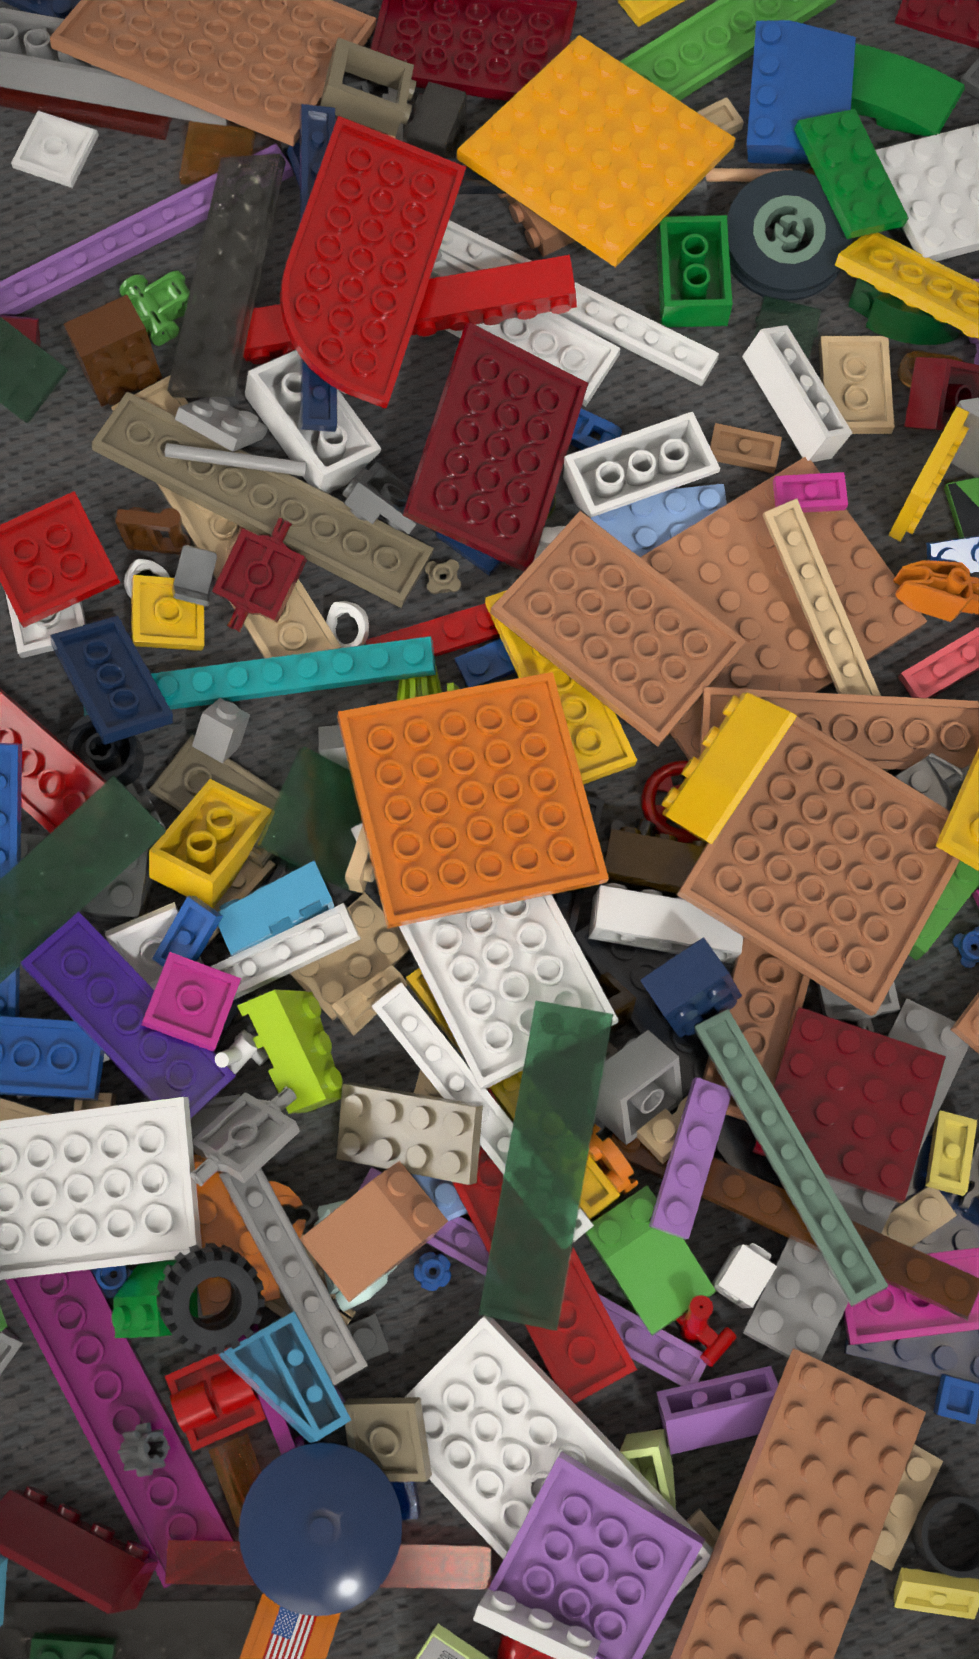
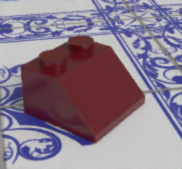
M916 357L904 427L943 432L959 401L979 398V365L948 358Z

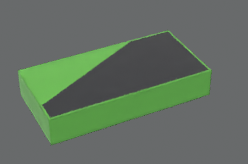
M979 477L947 483L944 490L959 538L979 535Z

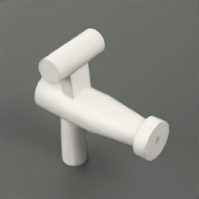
M243 1030L235 1037V1042L229 1049L215 1056V1063L222 1068L227 1066L236 1074L250 1058L261 1066L269 1059V1056L262 1047L257 1049L253 1040L254 1036Z

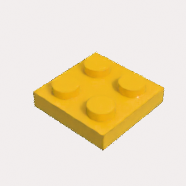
M133 575L131 640L137 647L202 651L204 648V606L175 599L172 593L174 578Z

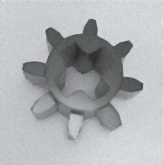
M150 1423L136 1425L135 1430L122 1434L125 1440L122 1442L118 1454H120V1458L125 1465V1471L137 1469L138 1477L152 1475L153 1469L165 1467L164 1459L170 1446L163 1435V1429L151 1431Z

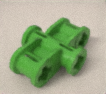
M179 271L167 273L150 285H148L144 275H134L126 279L120 287V294L122 296L128 295L146 328L147 334L151 333V340L156 346H161L175 338L179 333V327L173 320L193 311L200 303L198 296L190 292L186 286L185 277Z

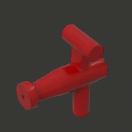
M698 1295L691 1300L689 1311L676 1319V1321L682 1325L680 1333L686 1342L693 1344L700 1341L707 1348L700 1357L705 1364L712 1367L737 1336L728 1327H724L717 1334L707 1325L708 1318H710L713 1312V1304L708 1297Z

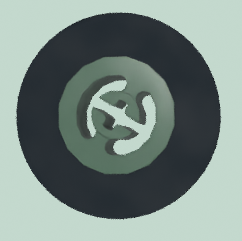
M780 170L754 179L735 197L727 216L730 271L744 287L768 299L795 301L811 297L823 291L837 278L841 271V268L835 266L838 254L852 244L853 238L846 239L817 176L802 171ZM779 221V224H775L771 240L769 241L766 237L765 229L772 223ZM804 232H806L809 238V245L803 250L795 252L796 249H799Z

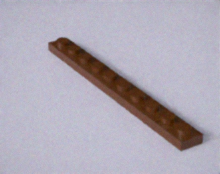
M613 1133L611 1140L629 1164L663 1179L668 1160L662 1164L637 1137L626 1145ZM716 1158L712 1159L702 1198L820 1252L786 1190ZM851 1220L888 1284L968 1320L979 1294L978 1277Z

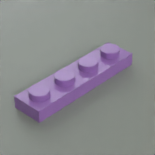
M698 1077L693 1079L649 1227L682 1239H689L731 1098L728 1088Z

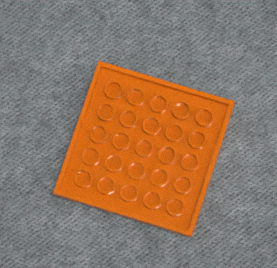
M553 672L338 712L339 727L387 929L606 883L609 880Z

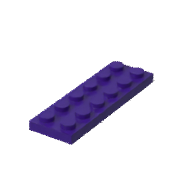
M77 912L20 962L21 966L150 1101L188 1097L191 1120L235 1078L236 1075L227 1066L223 1068L217 1066L215 1063L216 1054L213 1051L141 1025L154 989L80 912Z

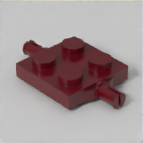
M278 518L270 536L257 535L246 529H241L212 590L215 595L230 601L236 607L227 627L241 632L248 614L261 615L278 623L308 560L305 556L290 550L283 543L292 526L290 522Z

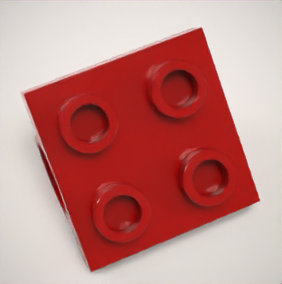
M213 1354L165 1376L171 1392L170 1401L173 1412L181 1430L187 1435L192 1452L267 1419L257 1392L218 1356L219 1354Z

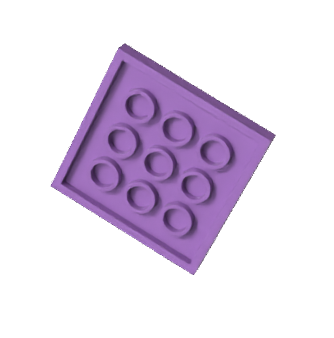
M561 1451L489 1589L494 1592H506L512 1595L516 1602L531 1609L545 1610L554 1617V1620L567 1626H579L586 1629L592 1634L593 1638L601 1641L595 1659H642L702 1548L705 1538Z

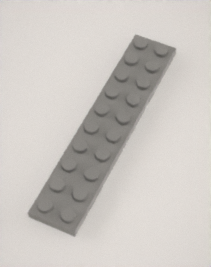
M906 999L888 1037L946 1056L920 1146L921 1149L969 1045L950 1030L956 1023L955 1021ZM826 1178L850 1220L879 1233L882 1232L895 1205V1201ZM789 1238L776 1264L777 1268L769 1279L743 1334L788 1358L792 1349H796L821 1361L849 1301L821 1252Z

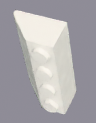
M296 350L248 371L245 397L290 460L306 462L305 476L303 478L309 485L329 494L346 486L363 467L365 468L380 453L381 447L338 389L336 431L301 430L300 356Z
M692 411L565 456L563 478L576 506L591 518L720 472V467Z

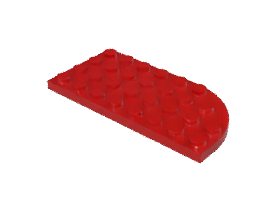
M338 116L286 262L281 282L280 306L287 334L307 366L336 389L386 409L466 167L341 116Z

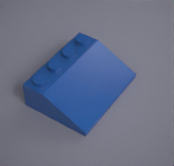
M791 20L756 21L747 134L748 162L810 164L794 128L798 120L851 110L856 37Z

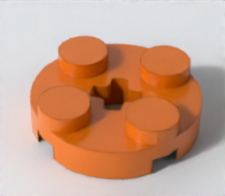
M590 1123L579 1132L580 1138L578 1141L617 1192L627 1194L638 1185V1180L628 1178L634 1174L633 1169L609 1137L602 1141L596 1135L601 1128L595 1123Z

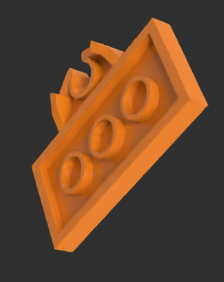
M194 1155L195 1169L206 1159L199 1155ZM217 1171L202 1186L196 1184L202 1248H205L206 1243H215L218 1247L225 1245L236 1253L238 1252L257 1271V1277L263 1283L264 1290L261 1291V1294L265 1297V1302L281 1299L279 1287L219 1177V1174L223 1172ZM268 1181L281 1206H290L294 1209L303 1206L300 1198L288 1186L275 1181ZM298 1219L292 1225L299 1239H301L304 1232L306 1219ZM211 1277L198 1284L203 1316L222 1312L226 1308L231 1298V1283L228 1279Z

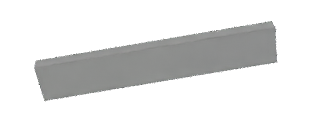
M260 1168L245 1183L227 1172L219 1174L289 1308L297 1315L333 1386L368 1366L262 1169Z

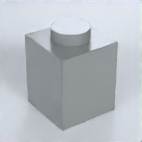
M219 698L202 712L192 747L223 763L241 745L250 714L239 709L235 704Z

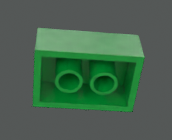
M727 215L665 217L658 225L656 238L661 325L667 328L728 326L733 304Z

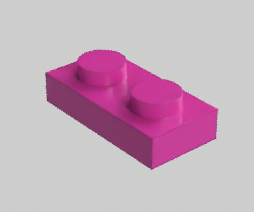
M844 472L775 476L773 479L775 508L794 499H798L803 513L846 510L848 506Z

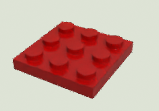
M75 491L0 525V582L23 628L120 583Z

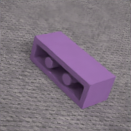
M768 1366L658 1391L657 1398L661 1424L665 1430L670 1454L759 1435L778 1387L772 1367Z

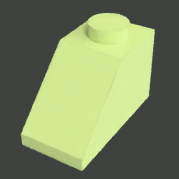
M660 1429L627 1434L620 1452L676 1510L673 1464L665 1430Z

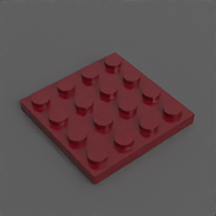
M798 1007L773 1087L826 1178L903 1204L946 1056ZM756 1140L753 1152L766 1157Z

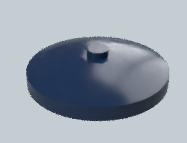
M325 1442L298 1446L281 1454L269 1463L257 1476L246 1496L239 1524V1542L242 1557L254 1583L269 1599L279 1606L292 1612L309 1616L341 1613L369 1598L389 1575L399 1552L402 1535L400 1505L393 1486L383 1471L361 1452L344 1445Z

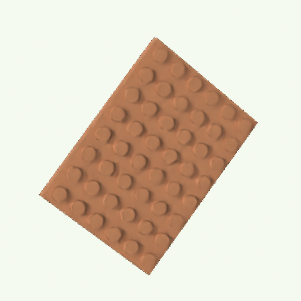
M80 0L50 36V43L52 49L294 146L300 138L301 104L320 106L327 70L337 38L339 37L364 46L376 28V18L333 0Z
M806 456L640 557L746 640L743 648L709 687L818 693L833 683L763 518L764 512L775 508L773 479L775 476L820 474L811 460L807 461ZM847 509L803 513L866 662L926 624L927 620L921 612L910 609L895 596L900 585L893 581L895 576ZM702 696L670 732L689 761L693 756L697 759L699 758Z

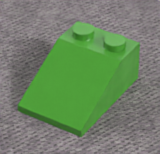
M645 1186L593 1221L594 1226L585 1232V1235L601 1262L653 1336L688 1312L689 1304L695 1296L703 1295L710 1297L716 1290L684 1239L649 1227L657 1199L649 1187Z

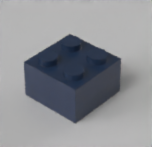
M704 937L640 980L679 1038L684 1035L695 1034L696 1025L708 1020L717 1013L720 1014L727 1009L731 1010L736 1005L737 999L742 997L730 973Z

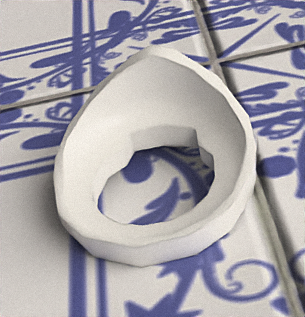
M136 559L130 564L125 573L124 586L126 593L132 599L133 575H137L141 571L150 570L159 577L170 578L168 572L153 561Z
M347 601L334 602L331 605L326 623L341 645V648L364 645L369 636V621L366 611L358 604ZM344 613H349L351 617L355 618L359 629L358 636L349 644H343L339 641L335 629L337 618Z

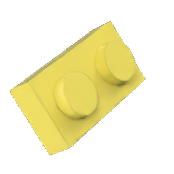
M941 1110L937 1113L931 1143L926 1187L964 1196L967 1193L977 1120Z
M901 1568L894 1589V1607L975 1619L979 1608V1579L956 1578L947 1574L928 1572L921 1569Z

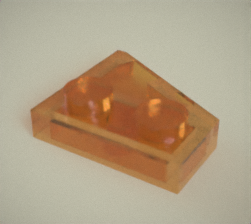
M189 121L179 174L180 183L187 185L204 180L252 156L255 141L254 130Z

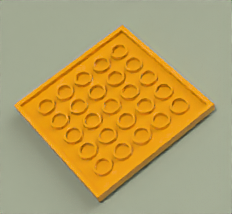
M579 35L457 149V159L603 260L616 267L734 147L736 138Z

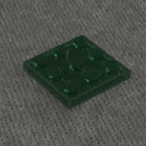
M306 747L300 748L257 846L300 868L315 861L324 880L350 893H356V891L349 890L345 879V874L356 845L351 828L362 824L350 770Z

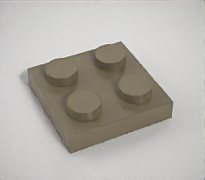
M421 1397L348 1398L343 1403L351 1418V1421L345 1424L348 1447L361 1452L371 1459L383 1471L390 1482H427L432 1476Z

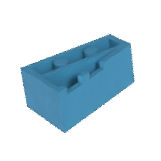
M312 861L273 883L258 888L241 900L234 899L221 905L218 913L223 915L218 927L231 956H234L334 908V904L315 861Z
M294 1311L253 1334L249 1339L246 1338L239 1342L241 1345L235 1349L229 1348L224 1353L218 1355L309 1443L320 1440L351 1421L347 1410Z

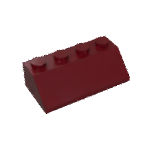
M27 1486L25 1490H9L0 1500L1 1555L108 1614L137 1608L158 1564V1561L147 1556L150 1551L147 1547L132 1540H128L125 1544L115 1539L114 1535L116 1532L112 1528L99 1522H94L91 1526L80 1520L82 1515L80 1511L62 1503L59 1507L54 1506L46 1501L49 1496L47 1493L32 1486Z

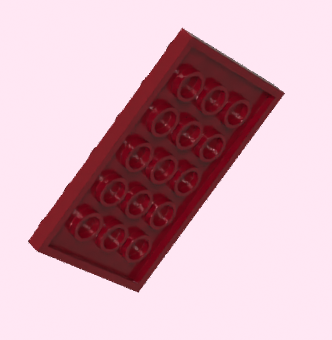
M383 0L370 49L414 65L411 80L416 81L415 87L509 101L570 44L577 12V1Z
M469 322L464 326L402 516L524 572L534 561L563 468L564 457L567 455L589 383Z

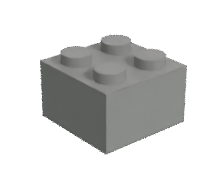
M649 1030L638 1038L628 1041L623 1049L608 1060L606 1059L598 1063L594 1070L590 1072L596 1116L626 1145L637 1137V1130L666 1108L671 1112L683 1100L679 1056Z

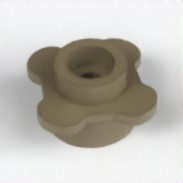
M450 559L446 563L431 561L426 564L425 572L429 575L427 590L431 594L447 593L450 591L457 592L461 588V581L457 578L458 562ZM444 574L446 575V578L441 579L440 575Z

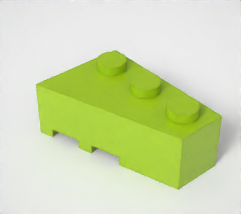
M272 990L237 1005L242 1016L249 1014L258 1033L257 1036L253 1037L257 1049L264 1047L272 1062L273 1068L269 1069L268 1072L278 1093L284 1087H288L297 1097L296 1100L286 1107L288 1114L306 1113L341 1099L342 1076L338 1069L335 1068L331 1054V1040L324 1031L320 1018L321 1007L313 992Z

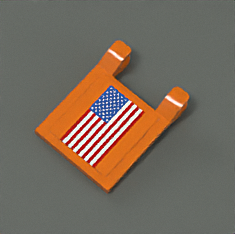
M262 1593L239 1659H326L341 1613L325 1616H309L295 1613L279 1606Z

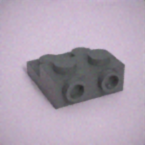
M378 462L369 470L363 467L342 494L347 498L344 504L360 520L369 521L371 524H374L378 517L383 515L391 527L398 531H405L407 534H410L417 525V522L402 516L411 486Z

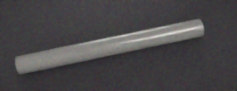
M166 443L165 457L305 476L306 462Z

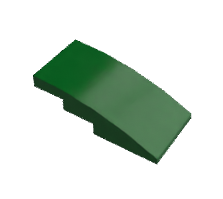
M855 43L851 110L855 109L858 115L875 118L876 124L885 129L928 137L937 136L965 90L964 84L904 56Z

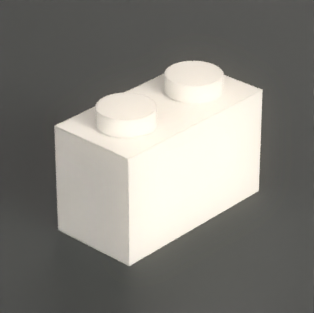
M751 1243L750 1246L742 1244L733 1247L713 1280L712 1285L718 1293L739 1307L753 1308L777 1266L769 1261L772 1255L754 1243Z

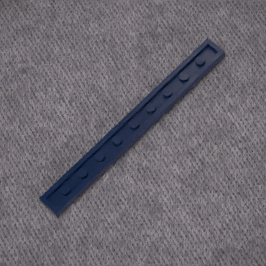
M301 104L300 222L335 126V108ZM300 357L301 430L335 432L337 429V389L320 378Z

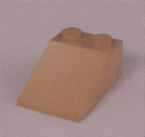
M399 1160L355 1193L302 1236L300 1240L348 1302H351L431 1240L448 1220Z

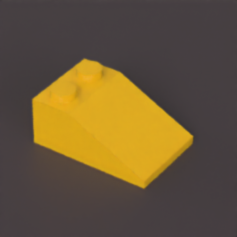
M209 779L149 850V878L186 897L195 895L211 908H214L233 884L272 815V809Z

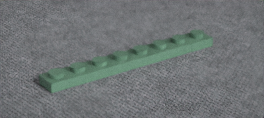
M729 1009L696 1025L695 1031L851 1307L888 1288L887 1282Z

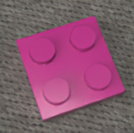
M169 952L141 1025L214 1052L241 978Z

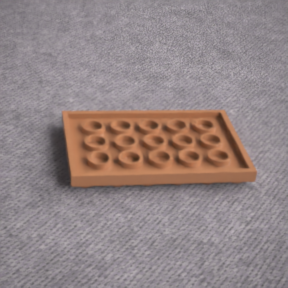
M581 511L578 512L492 606L490 614L657 747L702 696L704 687H709L746 643L745 639Z

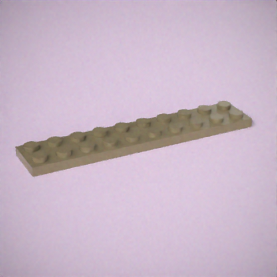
M126 392L92 441L93 451L257 535L270 536L278 518L290 522L292 526L283 541L290 550L305 556L308 561L400 608L404 605L433 554L434 548L394 529L378 519L374 524H371L369 521L360 520L352 514L350 508L344 502L290 474L165 457L166 443L232 451L175 420L176 416L129 392ZM241 449L234 451L235 453L248 454Z

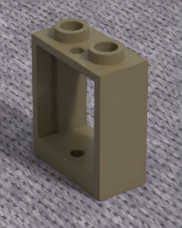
M338 37L329 62L320 106L335 108L336 116H341L361 125L396 136L400 124L406 125L410 116L412 105L408 104L407 100L411 101L416 86V81L411 80L414 65ZM344 71L398 90L395 103L342 84Z

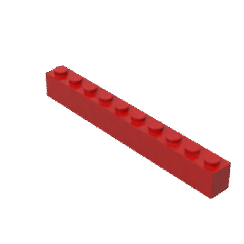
M570 255L430 278L411 335L426 337L441 330L462 331L469 322L475 325L482 323L497 325L506 319L518 318L527 320L534 318L537 314L547 312L562 314L568 312L571 308H577ZM280 304L235 312L239 348L246 362L251 361L253 364H265L273 358H279L296 350L287 334Z

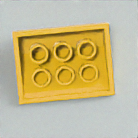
M748 692L742 693L739 698L735 695L732 696L722 711L726 718L719 728L713 726L702 741L706 748L698 759L694 756L690 759L682 771V775L686 777L679 789L672 787L661 804L665 807L662 813L663 816L695 837L710 844L714 842L797 717L792 712Z

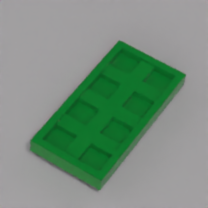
M852 109L798 120L794 131L846 239L904 227L909 217L856 110Z

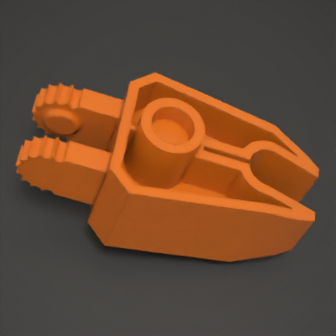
M922 560L903 566L893 579L895 583L900 585L895 596L912 610L949 622L957 618L961 612L979 614V578L971 577L969 569L962 562Z

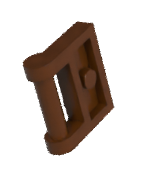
M131 507L129 510L117 509L115 523L127 549L179 555L183 545L191 546L188 536L183 534L181 528L182 518L176 509L166 508L161 513L149 512L140 507ZM160 531H168L170 538L162 537Z

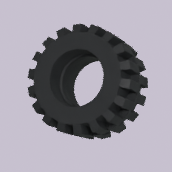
M206 1243L205 1248H200L198 1245L189 1247L190 1253L184 1256L180 1252L174 1257L177 1262L173 1267L167 1264L163 1271L166 1277L164 1281L159 1280L157 1289L160 1292V1297H157V1307L161 1311L160 1316L174 1338L178 1339L189 1350L194 1347L198 1353L207 1354L208 1349H212L215 1354L224 1353V1346L230 1345L232 1349H235L241 1345L238 1339L243 1334L249 1339L254 1333L250 1328L252 1323L259 1324L262 1315L258 1310L259 1307H265V1297L261 1294V1291L264 1290L263 1283L257 1277L258 1273L254 1267L230 1247L225 1245L218 1247L215 1243ZM211 1277L228 1279L231 1283V1298L226 1308L211 1318L194 1317L189 1311V1300L195 1287Z

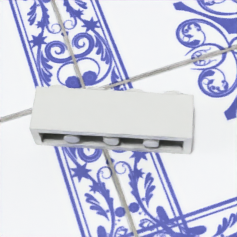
M788 326L761 329L742 356L801 456L803 458L806 456L807 461L811 460L812 462L832 459L852 434L851 429Z
M616 883L606 884L605 886L600 885L593 896L588 939L679 954L704 937L721 962L732 963L742 953V935L681 897H665L656 890L631 891L627 890L624 885Z

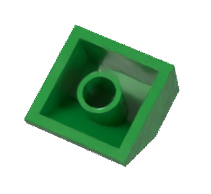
M176 1259L139 1263L113 1298L112 1324L115 1328V1338L172 1335L160 1316L161 1311L157 1307V1297H160L157 1287L159 1280L164 1281L166 1277L163 1271L167 1264L173 1267L177 1262ZM196 1286L190 1296L189 1311L194 1317L198 1318Z

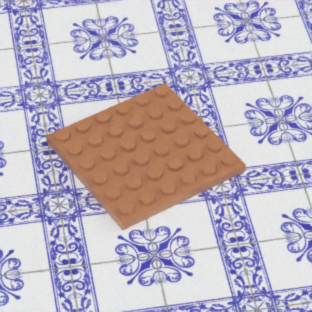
M796 717L712 844L707 843L677 895L866 1014L873 1016L880 1008L960 862L959 859L935 846L950 811L799 717Z

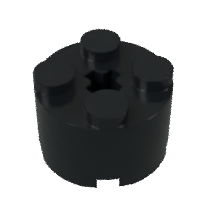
M89 715L80 718L71 727V732L67 741H65V745L118 792L127 785L133 784L143 770L144 752L136 735L104 745ZM108 750V754L103 756L101 752Z

